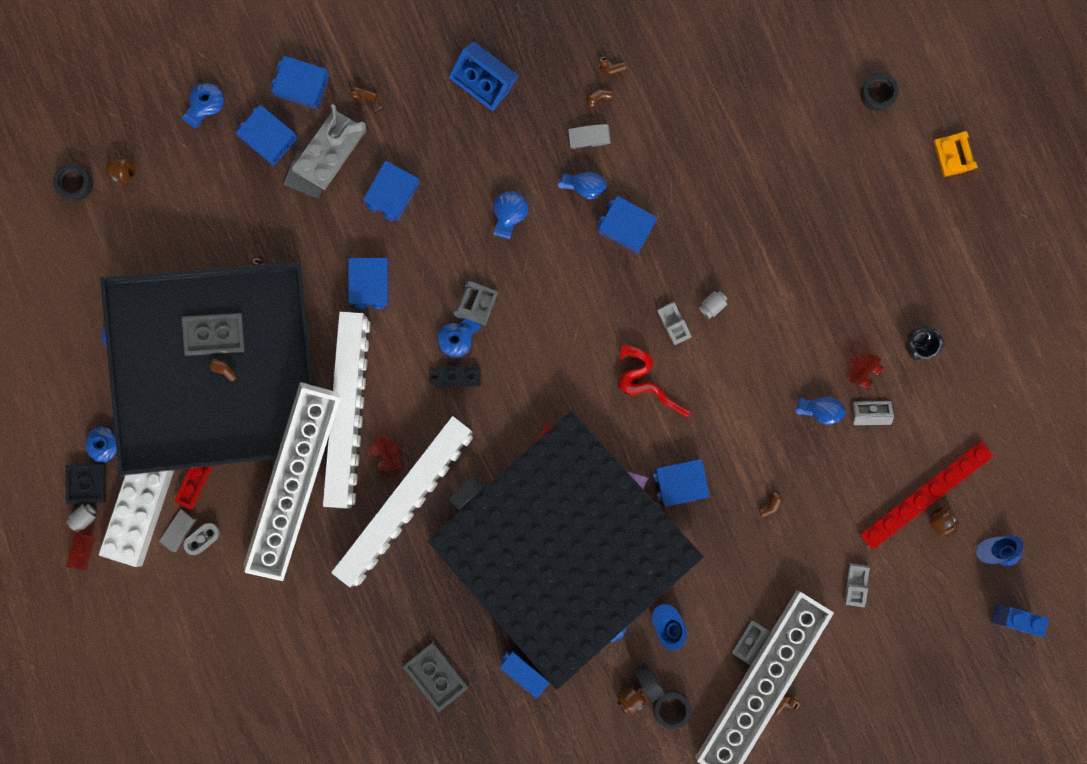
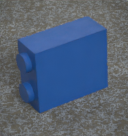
M283 56L282 61H279L277 66V77L271 83L273 94L275 97L318 110L329 78L327 69Z
M260 105L251 111L250 117L246 122H242L238 126L236 134L274 166L298 138L294 132Z
M385 161L363 199L366 208L374 213L376 211L383 213L382 216L391 222L393 219L399 222L420 184L419 178Z
M617 196L615 201L611 199L606 208L609 210L606 217L602 215L597 224L599 226L598 233L638 254L657 217Z
M349 258L348 304L354 306V309L362 310L365 309V306H373V309H384V306H389V260L387 258Z
M702 459L657 468L655 473L652 474L654 484H658L660 491L657 492V499L659 504L662 503L663 507L710 497Z
M995 604L991 623L1040 637H1045L1049 621L1047 617Z
M514 648L511 652L507 650L502 656L500 668L533 696L538 698L550 682L537 667Z

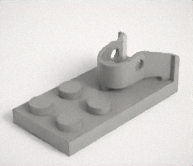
M333 104L331 105V114L292 168L293 172L326 190L366 132L364 122H354L337 112L336 106Z

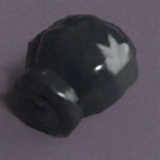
M921 326L914 329L908 334V341L905 342V349L913 361L919 359L928 360L936 356L945 346L944 339L939 331L929 326Z

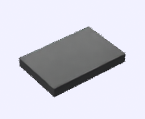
M241 313L182 317L185 356L244 352Z
M431 642L402 666L438 713L469 688L434 642Z

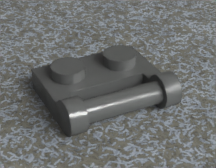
M467 281L464 285V293L460 303L454 310V315L458 318H466L486 326L498 292ZM475 292L477 296L470 311L466 309L471 293Z

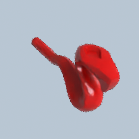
M622 345L620 360H623L626 356L640 359L644 365L639 369L623 373L617 382L618 389L629 396L653 392L664 405L688 418L691 411L669 399L658 385L651 382L632 384L634 379L646 375L651 370L653 360L648 353L641 349Z

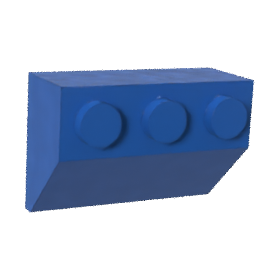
M473 42L463 49L449 78L491 111H494L512 89L518 75L477 43Z

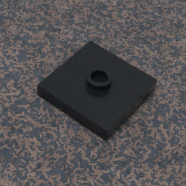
M106 464L65 465L66 504L106 503Z

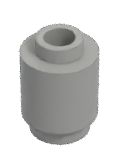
M713 291L701 303L702 306L699 307V310L708 319L715 317L727 305V298L722 292L719 291L717 293Z
M82 504L69 516L67 524L75 532L84 530L97 517L95 514L97 511L90 504Z

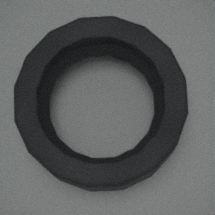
M873 74L861 87V101L870 110L884 111L891 107L897 99L899 93L898 84L888 74ZM882 82L890 89L889 99L883 103L871 99L868 93L871 84Z
M71 163L63 165L56 171L53 185L59 195L75 202L85 199L91 193L93 179L90 173L83 167ZM71 172H78L84 178L82 188L76 193H68L63 188V180Z
M474 476L463 484L450 497L449 501L460 511L483 491L486 486L477 476Z
M646 662L633 670V673L652 702L665 695Z
M668 690L665 691V695L654 702L653 712L661 726L667 729H678L688 722L691 716V706L682 693ZM676 698L682 703L684 708L683 714L678 720L668 721L662 716L661 705L666 699Z

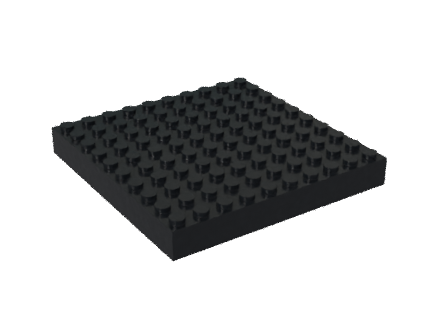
M301 263L101 277L100 284L119 476L276 460L299 384L301 382L313 386ZM242 314L244 352L184 355L182 317ZM216 358L226 362L237 374L236 379L230 382L224 375L213 372L209 367L210 361Z
M572 410L427 540L430 546L556 690L704 558L699 550Z

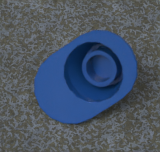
M1015 535L989 538L977 546L976 554L984 563H999L1004 566H1012L1022 558L1024 544L1022 539Z
M668 604L659 605L652 614L653 625L659 641L668 650H678L686 642L687 626L677 609Z

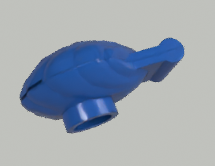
M200 83L195 86L189 96L191 106L182 117V120L197 129L206 116H211L221 111L224 103L222 91L216 85L210 83Z
M592 172L580 173L575 176L563 174L558 183L559 188L573 189L585 199H594L607 188L604 178Z
M515 191L500 194L493 203V211L498 218L494 235L509 240L514 225L524 220L528 215V203L522 195Z
M466 318L460 324L448 323V325H444L438 333V345L441 351L450 357H461L467 354L471 348V336L483 325Z
M822 397L814 401L803 398L798 399L796 408L798 415L813 416L825 425L835 424L846 415L844 405L835 398Z
M103 426L90 431L85 444L88 456L96 462L112 460L117 454L115 432Z

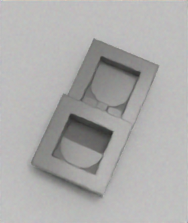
M608 124L568 129L570 148L572 149L586 146L596 147L611 143Z
M671 302L656 310L674 345L692 337L675 302Z
M849 563L845 605L865 607L868 593L869 566Z

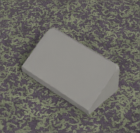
M891 401L852 403L854 425L892 424L894 414Z
M180 509L159 542L170 551L176 552L197 519Z
M751 621L732 654L751 665L771 632L756 622Z

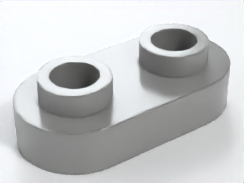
M213 523L201 526L184 541L185 551L190 555H197L203 552L219 538V527ZM209 529L213 530L211 537L208 535ZM195 541L198 543V547L196 549L192 546L193 542Z

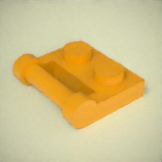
M967 131L933 141L943 177L978 168L977 163L973 160L967 139L969 137ZM956 141L961 143L966 165L961 164Z

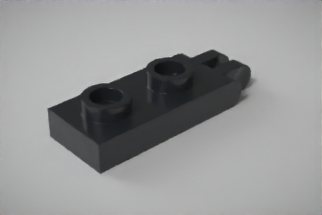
M481 367L437 368V372H429V376H437V379H429V384H437V387L481 386Z

